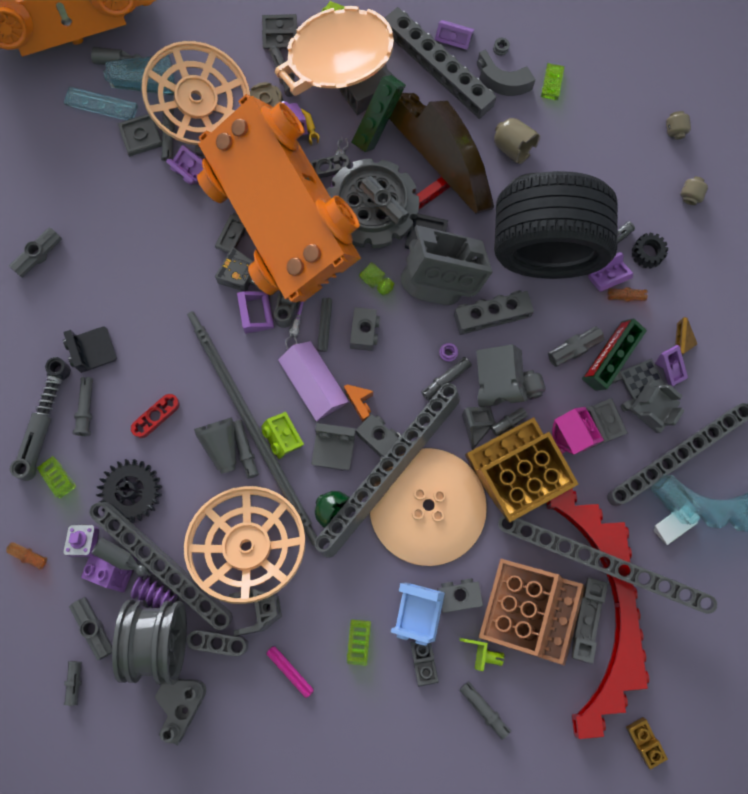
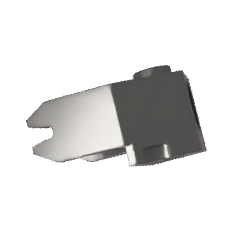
M251 589L249 597H256L267 592ZM241 592L229 594V597L241 598ZM273 594L266 599L254 602L257 623L252 627L234 630V636L264 631L280 619L282 613L279 596Z

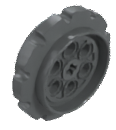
M371 158L361 159L353 162V168L351 169L343 167L332 178V185L334 187L327 189L331 198L335 195L341 197L352 208L359 220V228L352 233L353 245L364 247L366 243H370L372 248L386 247L392 244V238L401 240L412 229L413 221L411 219L417 218L419 196L413 195L416 192V185L408 173H399L398 165L386 160L374 163ZM372 176L409 213L407 220L402 225L396 226L359 189L363 179ZM382 199L380 203H385L388 199ZM354 201V202H357L358 204L352 205V204H350V203ZM366 216L367 219L362 220L359 217ZM384 216L385 219L380 220L377 217Z

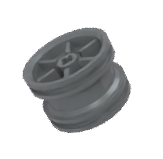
M127 600L124 602L117 617L112 645V666L117 682L126 683L128 681L129 683H137L141 676H153L156 684H164L166 682L169 685H174L177 682L183 666L187 637V618L183 602L176 601L173 604L171 601H165L160 608H149L144 600Z

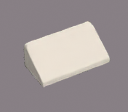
M684 504L656 524L653 531L666 545H669L698 524L688 506Z

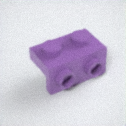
M182 145L174 159L168 158L166 162L171 166L170 169L183 176V180L186 183L199 185L197 175L203 170L202 159L187 146Z
M622 252L617 253L606 267L588 275V279L599 292L633 278V272L623 262Z

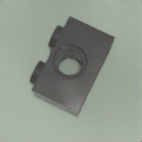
M354 307L350 349L373 351V345H377L378 334H375V327H379L380 316H377L376 309ZM367 326L370 328V331L362 332L360 329Z
M371 414L356 429V435L383 458L399 439V435L392 428L389 430L384 426L385 422L382 418ZM375 432H382L384 438L381 440L375 439L373 436Z
M473 578L461 580L460 585H453V582L441 583L442 588H437V591L445 592L441 613L483 606L479 581L473 582ZM457 589L464 592L465 596L462 601H458L454 597Z

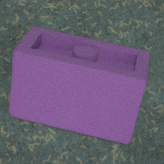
M441 20L438 24L435 41L468 50L474 29Z

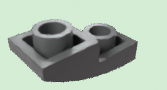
M410 642L418 687L438 683L431 643L420 645Z

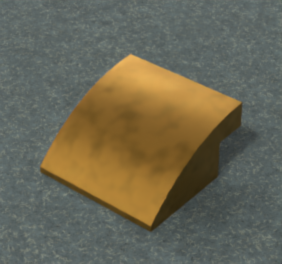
M534 417L465 454L486 492L508 522H512L579 485L551 433L543 434Z

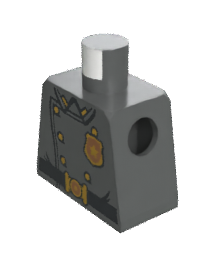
M232 247L215 275L217 283L240 291H247L250 284L258 287L248 271V266L253 261Z

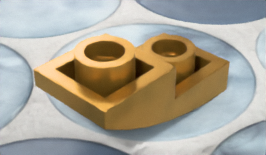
M644 717L626 726L632 741L650 770L668 760L660 742L655 738L648 721Z

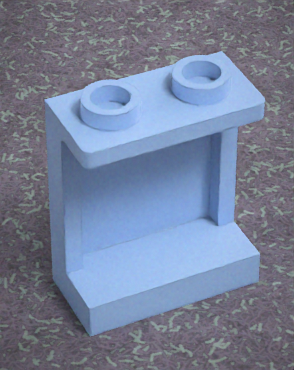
M400 583L399 592H403L397 623L391 629V633L397 634L396 637L400 639H415V643L420 645L435 642L445 592L411 583Z

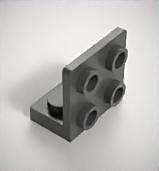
M316 423V438L311 464L313 466L349 471L355 440V428Z

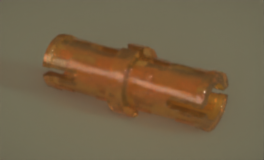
M630 287L625 289L609 288L607 295H610L608 300H624L625 302L630 300L646 301L648 295H645V293H648L647 289H631Z

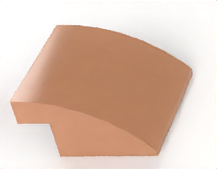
M500 559L479 638L565 666L585 585L563 579L555 573Z

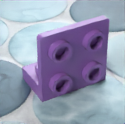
M94 555L88 558L81 578L102 587L124 593L133 570H120Z

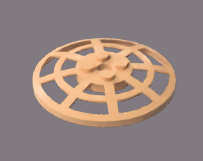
M196 41L176 42L156 52L148 62L142 78L143 102L151 119L167 135L190 145H198L201 141L184 138L186 130L196 133H204L206 130L212 132L235 111L232 110L233 96L231 89L241 85L243 96L245 94L250 95L246 77L236 62L218 48ZM197 50L209 55L206 63L197 61L183 62L180 51ZM173 53L176 64L168 68L162 77L152 71L162 58ZM215 58L224 62L233 71L237 79L227 82L223 75L212 67ZM195 67L203 69L201 76L189 75L186 68ZM179 70L182 79L176 85L167 80L171 74ZM209 73L214 75L222 85L215 88L207 80ZM149 77L159 83L158 100L160 104H149L147 96ZM164 87L174 92V101L165 103L163 96ZM226 92L227 108L217 104V95ZM196 93L200 96L201 99L194 100L191 97V94ZM178 108L184 114L182 122L178 121L169 110ZM163 111L168 119L179 127L177 134L162 125L154 115V112ZM213 111L224 114L218 122L212 125L208 116ZM191 118L201 119L205 127H191L188 125Z
M257 486L232 488L211 498L195 514L185 535L184 558L193 580L208 595L232 604L258 602L279 592L296 574L305 552V531L301 518L294 506L280 494ZM250 495L267 497L278 502L280 505L272 514L263 508L251 507ZM242 496L243 507L231 510L221 517L212 510L225 500ZM285 510L291 514L296 522L299 537L288 539L285 527L279 520ZM251 513L267 517L268 520L262 527L251 523ZM243 514V523L237 524L232 528L226 523L232 517ZM207 515L214 524L207 534L205 545L193 544L195 532L202 519ZM274 524L280 531L282 540L270 541L267 532ZM220 528L226 534L222 545H212L214 535ZM250 542L252 546L249 550L244 551L241 549L243 543ZM300 545L296 563L289 575L286 576L279 569L286 559L288 547ZM282 548L280 558L274 566L267 560L270 550ZM192 553H205L206 563L213 574L204 582L195 570ZM211 553H223L227 561L218 570L213 563ZM262 566L268 571L264 576L250 581L251 570ZM232 568L242 571V581L232 580L224 575ZM272 576L281 582L269 592L249 598L250 587L262 584ZM218 580L230 586L241 587V598L223 596L209 587Z

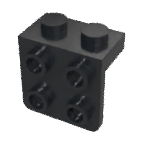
M105 326L76 335L72 330L63 332L65 339H63L64 346L71 355L68 357L70 365L79 372L83 373L116 361L117 356L108 329Z

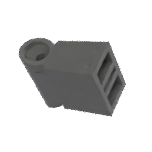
M385 64L370 78L358 84L338 89L356 115H359L367 110L381 78L394 75L387 69Z
M511 344L476 350L480 385L478 392L479 407L496 406L505 401L518 403L528 400L523 386L524 376L521 349Z

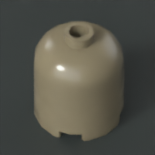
M509 118L504 122H500L495 128V145L512 161L518 164L523 163L529 158L530 154L528 152L532 147L536 148L540 140V135L534 129L517 118Z

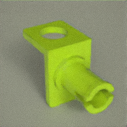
M464 638L459 639L462 642L478 644L475 661L476 670L484 671L485 663L503 665L504 661L498 660L496 657L504 659V653L488 651V643Z

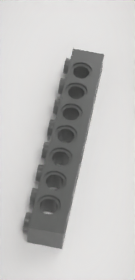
M397 7L385 17L391 26L394 41L475 116L480 119L494 107L497 97L495 93L488 89L479 78L472 75L467 67L461 65L455 56L450 55L443 45L438 44L405 11Z

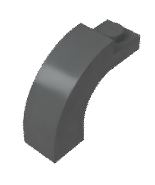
M486 49L479 52L477 66L481 71L480 80L488 89L506 96L521 95L533 89L536 79L527 66L517 71H504L494 64Z

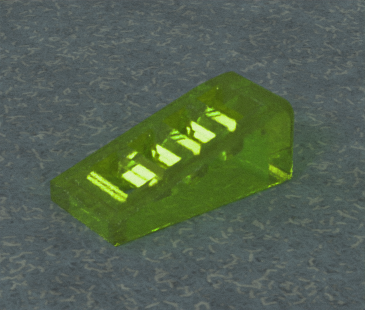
M54 456L37 467L57 498H62L76 487ZM53 463L54 466L45 472L44 469ZM56 469L58 470V472H56L53 476H48ZM61 475L62 477L54 483L53 480ZM63 481L66 482V483L63 484L61 487L57 488V486H58L60 483H62Z
M351 620L347 664L367 666L371 621ZM354 627L366 628V632L354 631ZM354 636L365 637V640H356L353 638ZM353 645H362L364 649L353 648ZM352 653L364 654V657H352Z

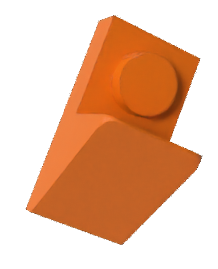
M347 384L344 386V391L360 419L364 422L370 416L371 410L366 402H362L372 397L374 392Z

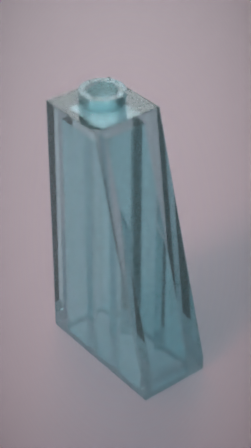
M169 54L162 58L152 69L161 77L168 68L173 66ZM153 56L105 62L104 78L106 81H109L111 88L142 91L143 74ZM173 73L167 80L175 84ZM150 77L147 82V92L158 94L159 83ZM164 87L163 94L174 95V92Z

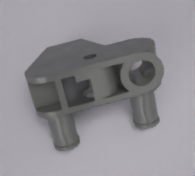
M178 679L174 685H169L166 682L161 684L155 699L168 715L159 733L162 741L179 745L205 697L206 686L202 681ZM184 707L188 709L187 713L183 712Z

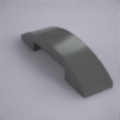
M587 578L574 631L572 658L591 664L594 662L597 645L595 639L602 603H605L607 582Z

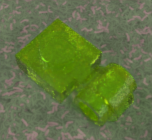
M373 262L359 274V277L372 289L378 285L376 288L382 295L389 294L395 285L390 278L384 279L385 273Z

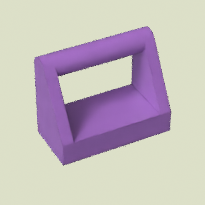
M250 291L237 293L245 334L274 328L268 294ZM262 299L266 323H251L247 301Z

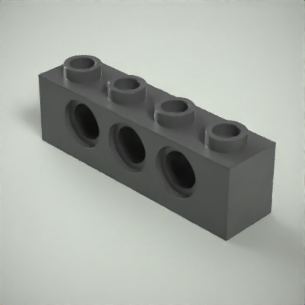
M518 290L508 296L498 295L492 300L486 301L482 299L472 305H459L455 309L454 318L459 334L462 335L530 318L534 309L528 291L521 292V290ZM507 304L513 305L515 309H509L507 307ZM488 309H495L497 314H491ZM471 313L478 314L480 318H473Z

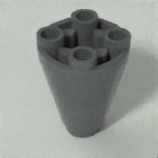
M232 417L194 429L196 437L221 474L236 469L235 433Z

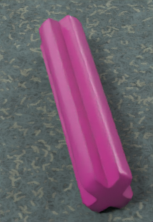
M275 646L271 647L266 653L267 656L305 698H308L313 693V688Z

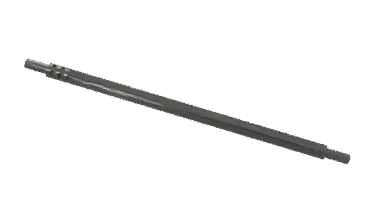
M194 311L189 312L187 316L195 328L194 332L203 346L284 497L294 506L299 514L304 530L314 546L317 535L311 526V520L263 436L208 332L200 324Z

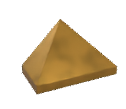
M683 317L677 323L675 346H680L682 355L697 345L694 333L686 317Z

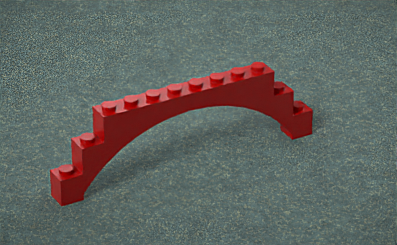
M573 488L546 502L547 509H553L566 518L580 531L593 548L630 562L632 551L628 547L629 530L628 527H625V522L601 524L603 513L602 509H599V504L575 505L577 495ZM603 556L599 559L603 568L609 566L610 559ZM624 564L618 568V573L622 576H626L630 572L628 565ZM609 574L606 575L611 586L615 606L614 644L608 667L597 690L577 714H572L574 736L578 739L604 737L603 731L606 730V724L601 715L626 713L625 707L628 706V700L623 691L648 689L649 674L645 671L644 664L646 662V653L642 649L641 643L643 641V631L639 628L638 621L641 615L639 608L636 606V599L638 598L637 589L633 584Z

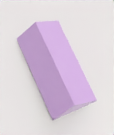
M311 341L292 345L278 359L316 422L349 403V400Z

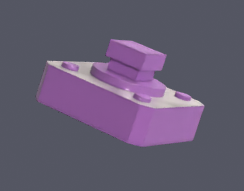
M71 525L68 528L63 553L69 557H93L94 555L91 552L98 540V527L93 525Z

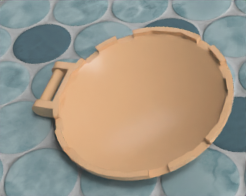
M344 6V9L334 11V8L320 12L306 20L297 29V34L294 38L290 39L288 45V61L275 69V74L278 78H282L294 96L301 94L312 86L343 88L358 84L376 74L388 61L394 45L391 26L377 12L370 9L367 11L359 10L357 6ZM293 72L300 80L294 82L288 74Z

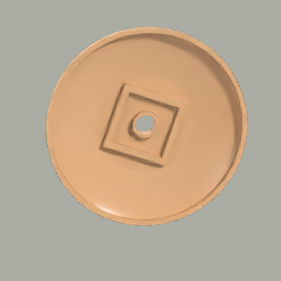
M423 448L371 510L370 519L377 537L393 555L411 564L437 566L461 557L477 541L486 520V496L478 476L462 459L443 450ZM393 467L387 468L386 471L392 470ZM376 482L374 487L378 486L381 482ZM431 500L434 503V509L431 511L425 510L423 502Z

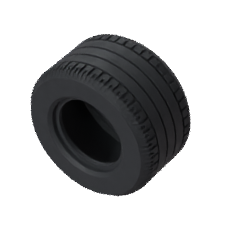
M542 172L515 180L499 194L496 201L494 252L497 260L506 269L514 273L545 279L579 277L603 269L614 259L617 252L618 200L615 192L601 179L578 172Z

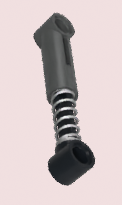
M59 357L50 358L46 362V387L43 388L42 398L38 401L37 413L31 414L17 458L10 465L12 476L23 481H29L36 475V463L51 422V418L48 417L50 416L49 412L53 409L51 407L55 403L54 398L57 397L56 392L59 390V384L69 377L71 372L70 366ZM61 365V369L55 372L56 367ZM26 465V471L21 474V468Z

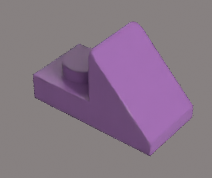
M679 345L661 353L655 364L664 369L668 385L673 387L688 378Z

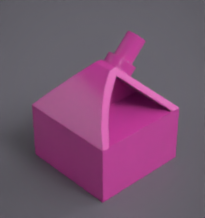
M586 407L574 408L554 420L552 437L562 455L566 451L571 454H577L604 441Z

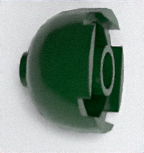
M330 491L320 495L315 502V518L317 522L325 528L350 497L340 491Z

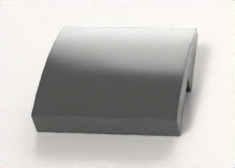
M296 14L262 15L263 49H270L272 46L288 48L290 39L294 38L297 34Z
M613 398L586 408L604 439L603 442L595 446L628 434Z

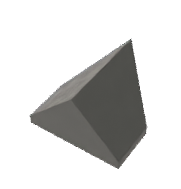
M467 407L462 413L472 450L488 433L491 426L495 424L491 407Z

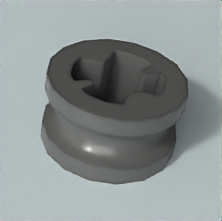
M503 37L496 39L493 46L494 53L500 56L505 55L510 46L509 41Z

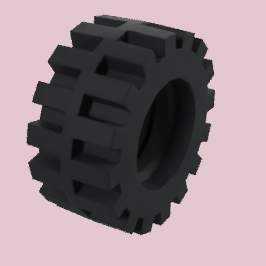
M646 233L638 238L632 248V257H635V262H639L637 265H643V268L649 266L650 269L654 266L657 267L668 254V247H666L667 242H663V237L659 238V234L653 235V233H649L648 235ZM643 246H652L656 251V256L647 255L643 250Z

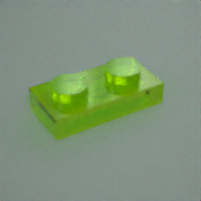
M547 63L541 97L558 100L565 66Z

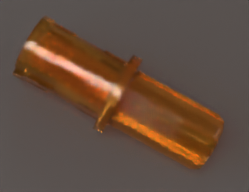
M11 542L6 548V552L20 559L21 563H28L39 570L47 562L46 557L32 552L31 548L26 549L14 542Z

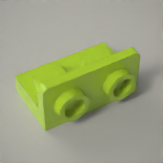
M286 412L266 419L261 426L263 436L268 439L271 450L278 459L304 445Z

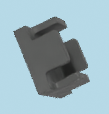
M654 379L649 380L630 411L653 431L661 433L665 426L676 425L682 416L684 409L678 408L680 404L678 400L682 398V395L671 385H660Z

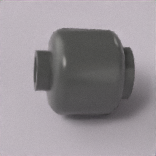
M534 370L524 372L523 386L528 400L543 396L542 393L546 390L542 375L534 373Z

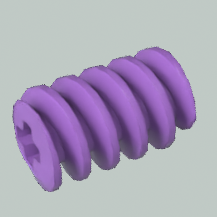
M139 576L133 585L131 598L135 599L138 597V600L146 601L148 607L152 605V608H160L165 601H171L174 604L178 597L176 593L171 596L172 590L170 588L164 592L165 585L163 584L156 588L158 581L149 584L150 577L143 580V576Z

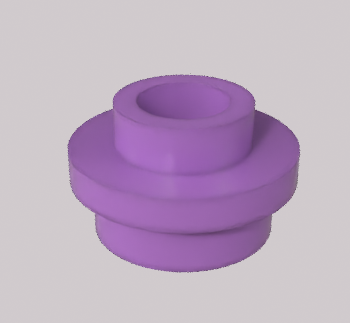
M446 343L441 346L439 355L442 360L451 362L457 358L458 349L454 344ZM445 351H451L452 355H446Z

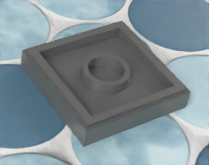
M149 114L118 123L129 157L162 147V140L157 126Z

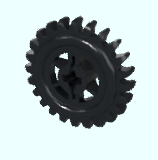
M125 459L124 466L121 462L117 461V469L110 465L112 472L104 471L107 478H99L104 485L97 486L98 489L102 490V493L96 494V496L103 498L99 502H108L124 517L129 518L131 523L135 522V517L142 521V515L144 514L149 517L148 510L155 511L153 504L160 503L156 499V497L162 496L161 493L157 492L162 486L156 484L160 481V478H154L157 471L153 470L150 472L151 465H147L144 468V461H141L138 465L136 459H133L132 464H130L129 460ZM134 477L137 478V480L131 482L128 481L127 478ZM140 481L142 482L144 489H139V487L137 486ZM130 488H132L133 490H135V491H131V492H128V493H125L124 491H122V490H126V489H130ZM116 493L121 496L120 501H118ZM138 496H142L139 502L136 503L135 499ZM126 499L132 501L133 505L126 506L122 503Z

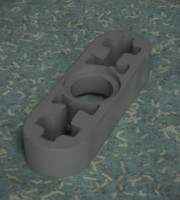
M345 154L309 161L313 168L316 167L319 179L336 175L343 167L348 169L351 167V162ZM323 164H329L327 171H321L320 167Z

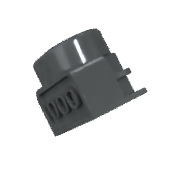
M416 225L417 239L412 240L409 244L410 254L406 259L407 265L401 273V283L410 295L419 300L442 305H453L459 301L461 296L471 297L476 295L493 271L482 240Z

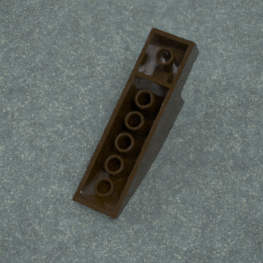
M402 93L389 118L390 121L475 214L492 210L494 203L485 166L477 146L459 114L449 101H430L426 106L421 103L417 94Z

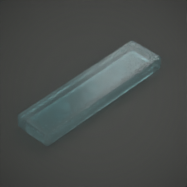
M69 87L64 99V103L67 106L124 120L133 119L138 108L137 103L73 87Z

